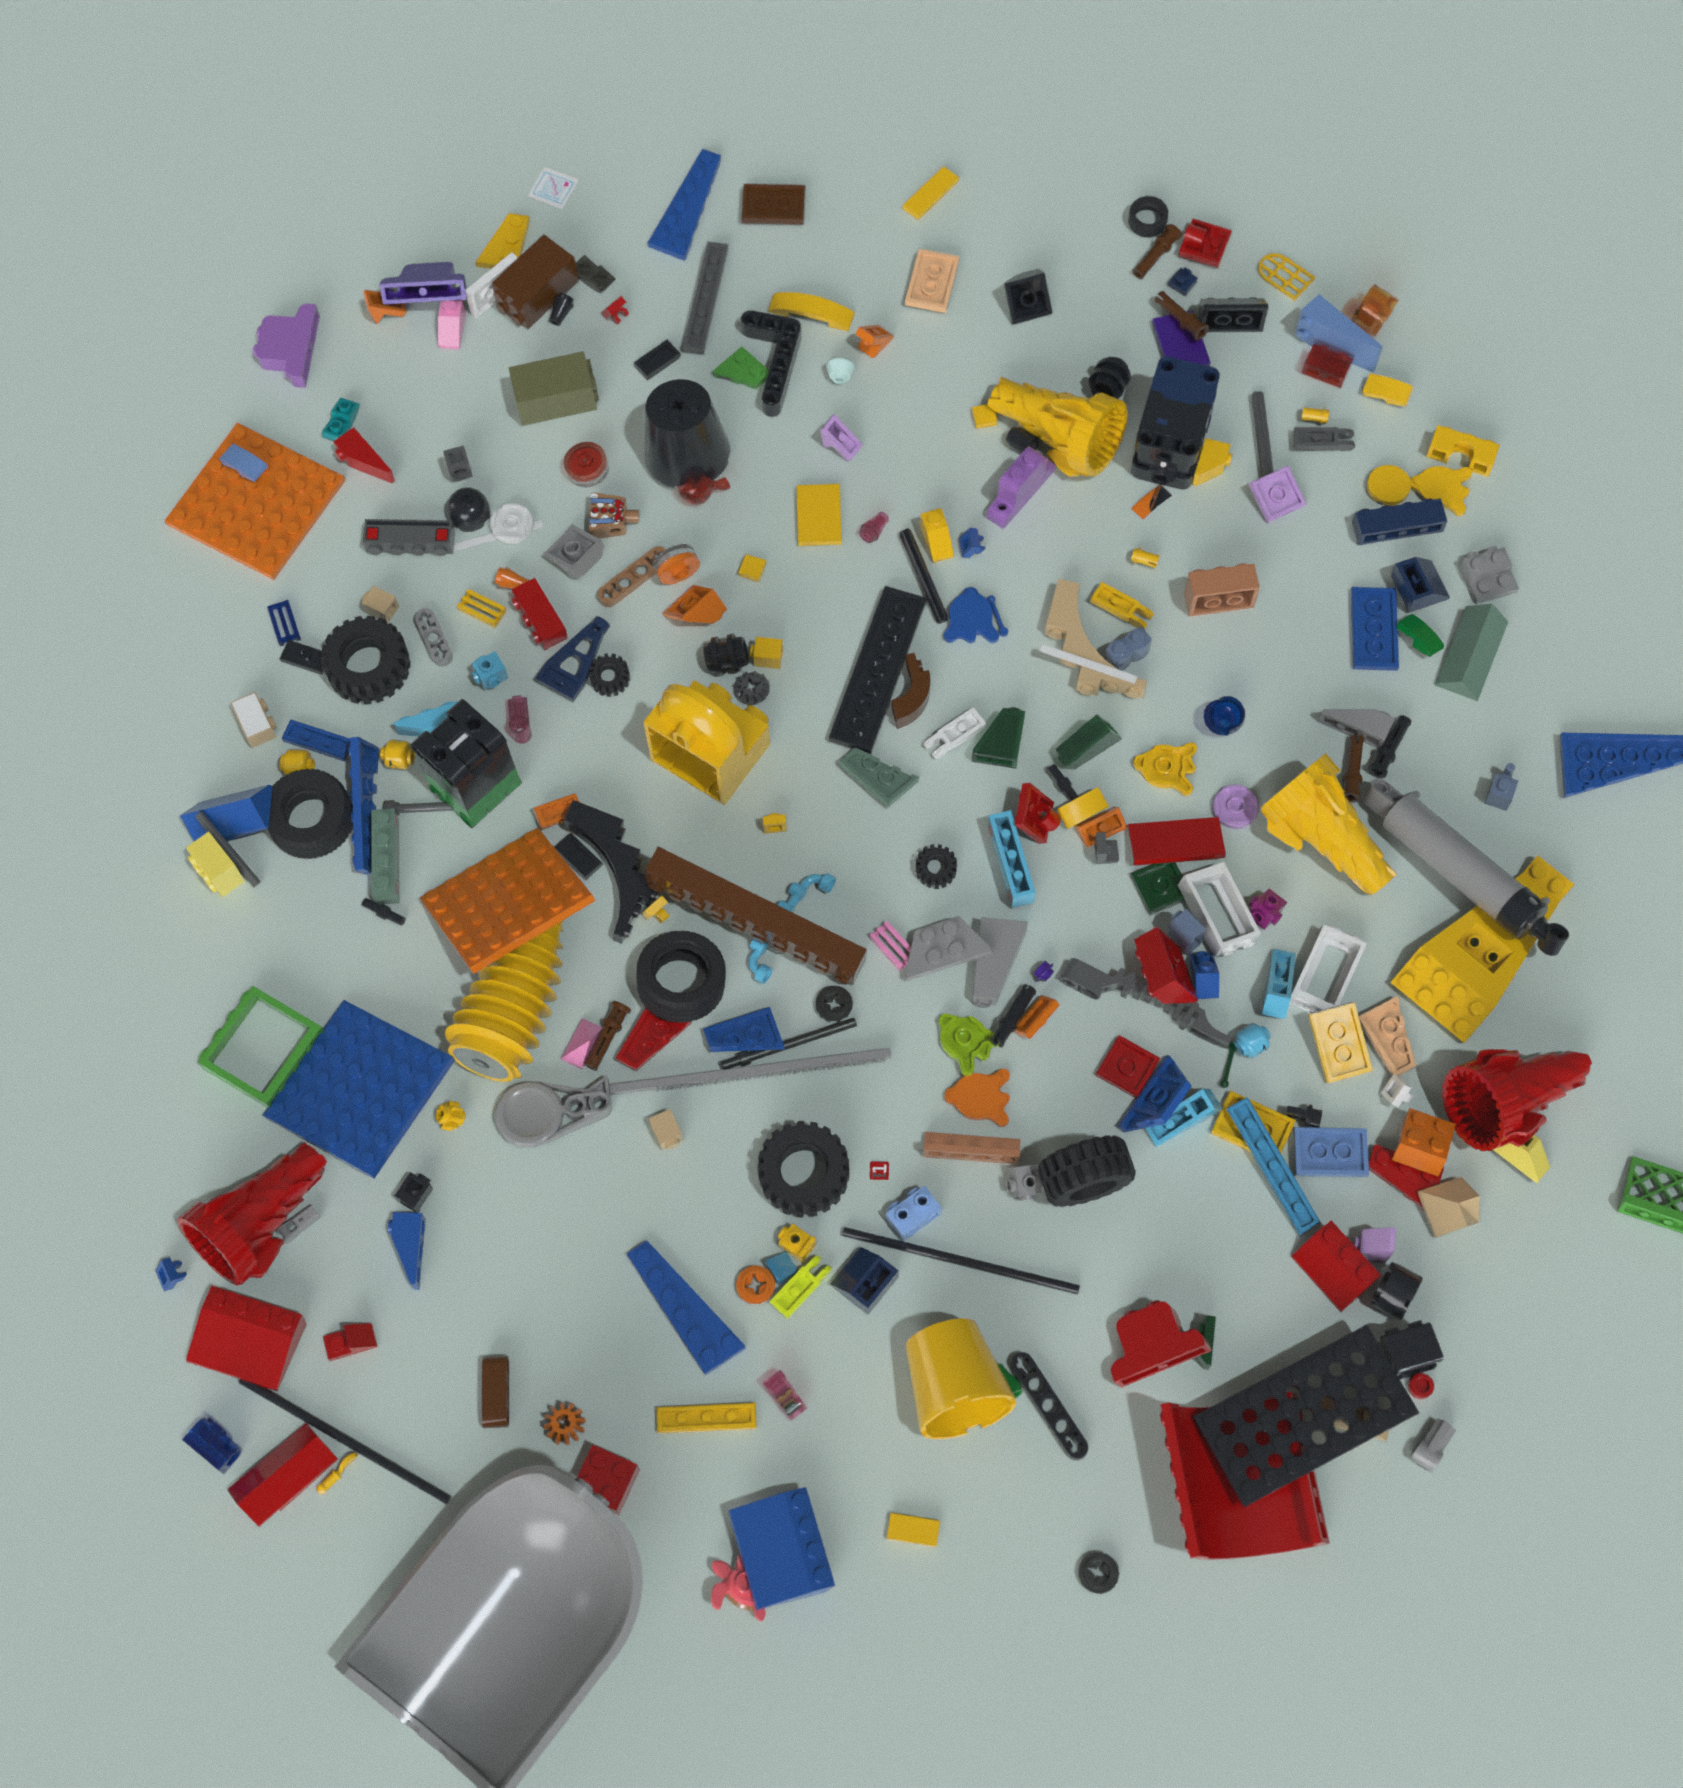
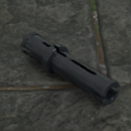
M1024 984L1006 1015L1000 1018L999 1026L990 1038L991 1043L995 1046H998L1000 1042L999 1047H1003L1011 1032L1016 1030L1017 1022L1036 994V990L1029 985L1028 987L1027 984Z

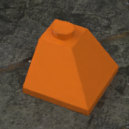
M692 585L662 614L664 617L681 621L715 623L722 618V614L727 608L714 589Z

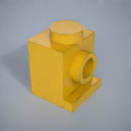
M793 1223L789 1228L785 1226L778 1235L780 1239L778 1242L779 1247L802 1264L817 1245L815 1237L810 1236ZM797 1236L800 1238V1241L793 1243L791 1238Z

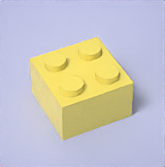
M209 831L186 847L190 854L187 857L213 893L218 892L223 898L245 882L235 864Z

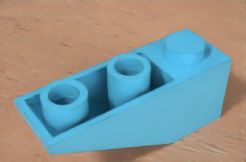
M458 701L446 702L440 707L425 709L420 714L400 718L399 721L394 722L398 735L419 737L425 731L431 734L447 718L446 712Z

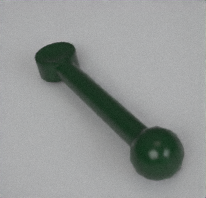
M1234 1042L1228 1046L1230 1052L1224 1077L1220 1081L1222 1088L1229 1086V1072L1234 1052L1237 1051Z

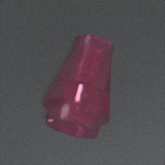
M879 512L876 516L862 524L859 531L861 538L868 543L877 541L886 523L889 521L888 516L883 512Z

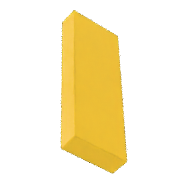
M943 166L903 204V210L917 220H920L959 182V177Z

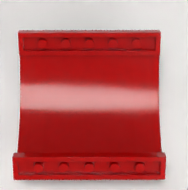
M1286 1392L1287 1397L1292 1400L1299 1398L1297 1393ZM1267 1399L1264 1401V1406L1268 1411H1276L1278 1409L1276 1400ZM1171 1402L1160 1404L1162 1410L1160 1412V1420L1165 1427L1167 1436L1165 1437V1446L1170 1452L1172 1461L1170 1462V1471L1172 1476L1175 1477L1176 1482L1175 1497L1178 1503H1180L1181 1508L1180 1523L1185 1529L1186 1534L1185 1549L1190 1558L1200 1560L1237 1559L1278 1554L1330 1544L1315 1470L1243 1508L1193 1420V1416L1210 1407H1180L1179 1404ZM1245 1410L1242 1413V1417L1247 1423L1256 1421V1414L1252 1410ZM1300 1410L1299 1417L1304 1421L1302 1410ZM1282 1420L1277 1423L1279 1432L1287 1434L1291 1431V1426L1287 1421ZM1225 1421L1220 1426L1224 1434L1230 1435L1234 1433L1235 1428L1231 1422ZM1259 1432L1255 1435V1440L1259 1445L1264 1446L1269 1443V1437L1266 1433ZM1293 1443L1290 1445V1451L1294 1456L1303 1455L1304 1449L1301 1444ZM1236 1444L1233 1447V1452L1238 1457H1244L1247 1455V1448L1243 1444ZM1270 1455L1268 1457V1463L1271 1467H1281L1282 1460L1278 1455ZM1250 1466L1246 1469V1475L1251 1480H1257L1260 1477V1471L1258 1468Z

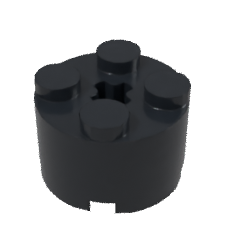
M1392 1261L1382 1277L1370 1304L1394 1318L1402 1320L1423 1277Z

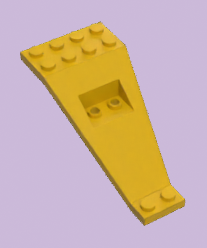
M1538 855L1525 871L1515 878L1538 897L1549 898L1548 910L1544 915L1547 918V922L1561 900L1575 885ZM1476 906L1423 944L1390 983L1463 1043H1466L1495 1009L1537 941V938L1535 936L1531 937L1528 934L1520 940L1515 939L1499 926L1492 917ZM1472 938H1478V946L1474 947L1471 945ZM1493 952L1498 956V959L1494 962L1489 959V955Z

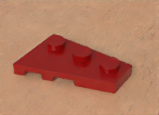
M645 1008L616 1056V1061L637 1072L690 1026L692 1022L678 1023L663 1020Z

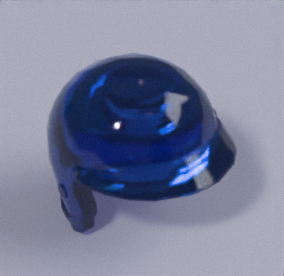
M1224 696L1210 702L1206 706L1203 717L1204 722L1213 733L1229 736L1243 726L1245 722V709L1236 698Z

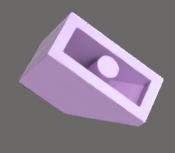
M1396 1228L1362 1229L1358 1237L1355 1236L1353 1244L1368 1261L1386 1263L1394 1252Z

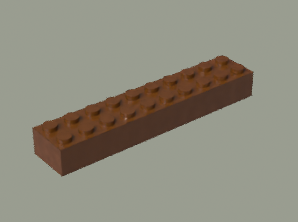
M659 846L645 869L646 881L652 890L659 893L664 891L670 894L669 897L679 903L684 901L690 904L689 907L699 913L704 911L710 914L713 920L719 923L724 921L739 933L745 931L751 934L755 941L762 944L767 942L773 945L772 948L782 954L787 952L793 955V958L799 963L806 964L807 962L822 974H827L828 972L834 975L835 979L842 984L847 985L850 983L853 985L866 961V948Z

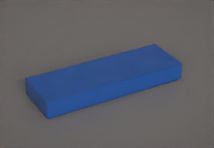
M292 719L282 737L283 742L344 762L349 754L350 738Z

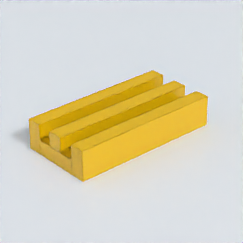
M470 589L466 591V596L461 598L462 602L457 604L459 611L493 628L497 627L507 611L506 607ZM466 604H469V605H471V606L477 608L478 610H480V611H482V612H484V613H487V614H489V615L495 617V619H492V618H490V617H487V616H485V615H483V614H481V613H479V612H477V611H475V610H473V609L467 607Z

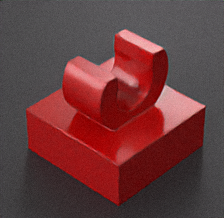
M622 296L615 299L601 312L603 317L607 319L612 316V320L616 324L620 323L621 319L618 317V312L622 313L624 317L629 315L628 310L622 307L626 303L625 299Z

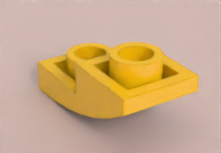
M1369 373L1362 392L1367 397L1384 399L1386 404L1406 407L1413 391V386L1393 378Z
M1099 787L1058 808L1057 811L1065 826L1069 829L1108 808L1109 805Z

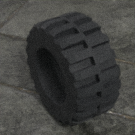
M368 615L367 618H362V616L354 617L355 620L352 621L347 619L343 621L341 627L337 625L332 630L333 634H329L326 637V645L322 646L321 653L323 656L321 661L325 674L335 692H339L340 696L344 699H349L350 697L351 702L357 704L360 701H363L364 704H371V701L377 700V703L384 701V697L389 696L390 698L395 694V689L400 690L404 685L403 680H406L409 676L408 669L411 666V661L403 636L392 623L388 624L387 620L383 618L376 620L375 616ZM373 647L386 652L382 663L371 671L354 672L346 668L351 656L361 649Z
M797 1121V1126L791 1127V1124L788 1123L783 1125L784 1130L779 1131L776 1129L771 1133L772 1138L770 1140L766 1139L763 1144V1151H760L758 1156L759 1182L766 1199H770L771 1205L776 1209L780 1207L784 1214L790 1215L792 1212L796 1213V1217L803 1218L804 1214H810V1217L818 1216L817 1212L821 1210L824 1213L829 1211L830 1205H836L841 1200L840 1196L845 1194L847 1182L849 1181V1158L845 1145L841 1144V1139L837 1134H831V1129L826 1126L819 1128L816 1122L804 1125V1121ZM798 1151H811L820 1155L826 1163L825 1177L817 1185L810 1188H796L784 1181L781 1174L782 1163L789 1155Z
M1115 1135L1094 1137L1068 1145L1048 1155L1046 1159L1041 1161L1038 1168L1048 1202L1056 1207L1075 1206L1111 1195L1113 1192L1128 1186L1134 1180L1136 1174L1126 1142L1121 1137Z

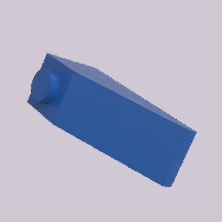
M393 1212V1219L388 1222V1234H391L411 1286L414 1290H419L426 1219L422 1213Z

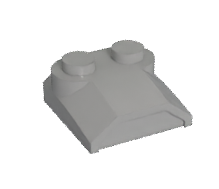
M572 524L543 555L566 570L571 578H580L601 559L604 544L602 540Z

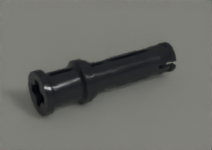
M1398 716L1385 744L1377 749L1374 762L1368 766V771L1373 776L1378 778H1385L1387 776V769L1395 761V752L1408 727L1411 725L1412 721L1407 716Z

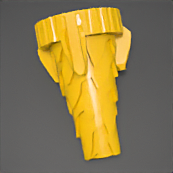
M1000 377L999 383L995 386L991 397L988 399V406L992 410L1019 422L1018 426L1025 428L1032 435L1054 448L1047 452V457L1069 477H1078L1080 475L1086 477L1097 476L1103 472L1118 451L1126 430L1128 410L1126 404H1124L1125 402L1105 393H1097L1091 398L1077 397L1068 392L1059 393L1043 387L1040 389L1026 382L1021 385L1005 377Z
M1325 753L1260 807L1262 814L1268 819L1267 831L1285 844L1294 847L1297 851L1302 849V839H1304L1321 855L1327 857L1340 873L1344 871L1363 892L1369 895L1375 894L1397 874L1384 860V854L1367 834L1369 830L1358 818L1356 809L1345 797V791L1335 776L1341 770Z

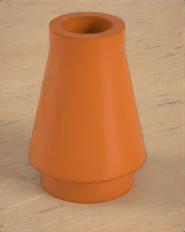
M500 567L495 578V584L499 585V588L513 589L529 581V579L522 577L508 567Z

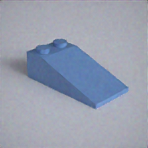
M1317 295L1301 310L1296 334L1300 340L1308 343L1311 347L1372 373L1376 370L1383 346L1321 295Z

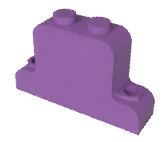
M316 304L301 305L295 317L266 316L262 320L261 327L257 329L258 342L253 348L254 357L258 358L264 370L284 371L286 378H290L292 385L295 387L306 388L320 319Z
M1028 446L1002 475L998 484V496L990 505L986 518L1004 530L1056 470L1055 463Z

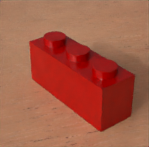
M535 578L511 589L514 597L511 599L516 611L521 610L523 614L521 618L527 628L531 627L533 630L531 635L537 645L541 644L543 649L547 650L568 639L566 628Z

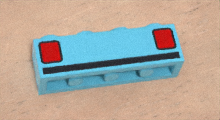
M1011 810L989 815L988 829L1011 907L1015 908L1034 903L1036 892L1019 835L1014 825Z

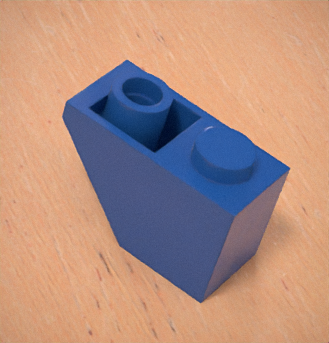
M1205 951L1189 954L1191 981L1197 999L1219 998L1220 973L1213 954Z

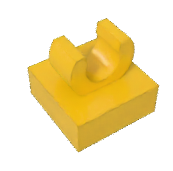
M660 896L642 912L643 916L648 920L654 915L660 923L664 922L670 915L662 907L668 902L663 896Z

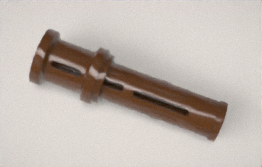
M1168 224L1165 227L1164 233L1155 239L1154 246L1132 270L1136 278L1143 279L1164 253L1169 252L1172 244L1182 237L1178 227Z
M1164 291L1158 293L1163 300L1156 296L1154 299L1155 303L1159 304L1179 321L1181 329L1190 332L1195 341L1205 337L1209 330V326L1206 323L1202 324L1197 320V316L1194 313L1186 312Z
M1357 735L1350 736L1347 770L1342 776L1344 794L1351 803L1358 802L1361 799L1359 786L1363 781L1360 768L1364 737L1359 735L1357 743Z
M612 1001V1008L607 1018H604L602 1021L603 1028L584 1063L591 1070H598L615 1034L622 1030L621 1025L626 1015L631 1012L628 1006L620 1002ZM605 1039V1042H604V1044H603V1046H602V1048H601L599 1054L596 1055L597 1052H598V1050H599V1048H600V1046H601V1044H602V1042H603V1040Z

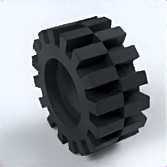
M608 653L604 654L605 658L599 655L597 657L598 661L593 660L592 666H589V678L592 687L596 692L599 691V694L602 696L606 693L607 697H611V693L617 696L619 690L623 693L625 691L624 686L628 687V681H630V673L626 661H623L621 656L616 658V654L613 653L611 657L608 656ZM607 669H614L618 672L617 678L612 681H604L601 678V674Z
M934 844L930 845V849L927 847L923 848V852L920 851L918 858H916L917 878L921 879L923 885L927 883L928 888L934 885L935 889H939V885H942V888H944L946 883L951 884L957 872L956 857L954 858L953 851L949 852L948 847L943 849L941 844H938V848H934ZM935 859L941 860L945 864L944 871L939 874L930 872L927 867L930 861Z

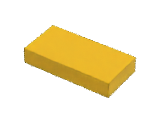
M890 1513L887 1539L937 1547L940 1521Z

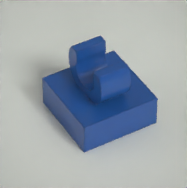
M970 527L959 537L961 555L964 558H970L975 553L981 554L986 549L985 546L980 545L984 537L978 534L977 528Z
M171 1257L161 1260L155 1270L164 1292L173 1289L177 1282L183 1281L187 1276L186 1272L182 1274L176 1272V1269L181 1267L182 1262L175 1261L173 1263Z

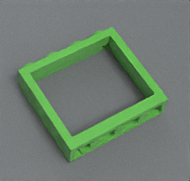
M252 986L249 991L242 995L241 1003L236 1010H232L229 1013L223 1028L216 1031L210 1046L201 1052L198 1063L203 1070L266 1108H270L274 1098L279 1091L281 1092L284 1089L286 1081L293 1072H296L300 1066L299 1063L305 1054L310 1052L313 1047L312 1044L324 1030L322 1026ZM258 1000L308 1029L264 1093L214 1064V1061Z

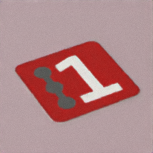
M871 1161L870 1180H888L889 1162Z

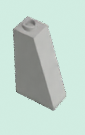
M981 917L979 936L992 948L993 954L977 959L973 992L974 1004L980 1007L996 1006L1026 936L1028 922Z

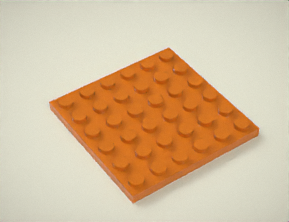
M237 422L164 521L169 527L275 580L346 480L343 475ZM232 444L247 450L268 465L267 469L255 482L240 476L237 470L223 465L219 460Z
M538 827L420 897L426 909L473 974L595 901L592 893Z

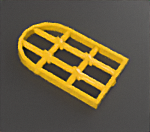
M1267 254L1259 262L1258 272L1260 276L1294 301L1315 280V276L1281 254ZM1272 257L1280 258L1283 261L1278 263ZM1268 259L1276 265V268L1272 271L1262 264L1263 261ZM1287 262L1296 268L1297 271L1295 273L1284 267V264ZM1261 267L1269 272L1270 275L1268 277L1262 273ZM1280 268L1290 274L1291 277L1288 280L1278 275L1277 271ZM1300 272L1310 278L1308 283L1299 277L1298 274ZM1272 276H1275L1276 278L1281 280L1284 285L1281 287L1274 281H1272L1270 278ZM1294 278L1305 285L1301 290L1292 284L1291 281ZM1288 285L1298 293L1294 296L1284 288Z

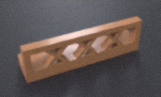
M925 1132L923 1157L1019 1165L1021 1139Z

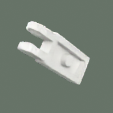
M973 707L939 729L923 745L930 749L942 740L944 744L932 754L934 759H938L949 750H953L985 729L987 723Z

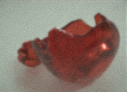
M702 476L697 483H695L693 478H690L686 484H678L680 496L686 502L693 505L705 503L713 490L730 489V484L726 477L714 481L707 476Z

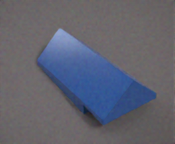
M265 785L199 802L181 814L180 817L193 841L207 833L205 828L195 818L201 811L227 841L267 829L269 827L272 786Z

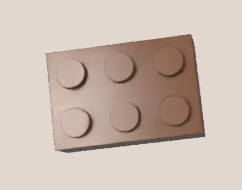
M1241 563L1233 567L1219 566L1211 570L1197 569L1189 572L1184 591L1189 617L1254 608L1260 588L1255 564Z

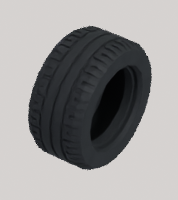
M684 930L661 934L643 948L638 958L636 982L639 998L652 1014L659 1018L661 1017L663 1020L687 1023L701 1019L703 1016L711 1013L722 999L726 979L725 960L718 947L705 936H701V934ZM684 960L698 965L705 973L706 980L694 991L677 993L662 987L656 979V974L665 964Z

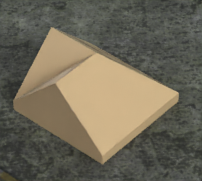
M1462 1177L1417 1192L1435 1238L1479 1223L1480 1196Z

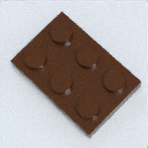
M744 184L742 223L804 224L805 185Z

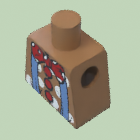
M591 492L589 521L591 535L598 539L622 536L626 534L627 523H639V510H627L626 498Z

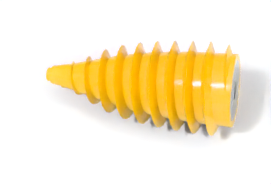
M563 921L479 971V981H475L470 985V995L464 997L461 1001L462 1010L455 1012L453 1015L454 1025L448 1026L445 1030L446 1039L450 1044L448 1053L458 1064L484 1078L499 1082H509L521 1077V1072L518 1070L520 1064L527 1065L533 1062L531 1054L526 1049L539 1048V1041L533 1034H542L546 1031L545 1025L539 1018H549L552 1015L550 1008L544 1002H554L557 999L555 992L549 985H559L561 983L559 976L553 971V968L563 966L562 961L556 956L557 950L563 949L562 944L559 942L560 933L563 932Z

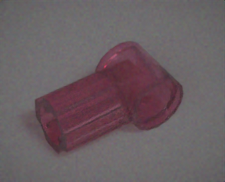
M521 695L512 696L508 700L509 727L513 740L523 744L532 737L527 697H522Z

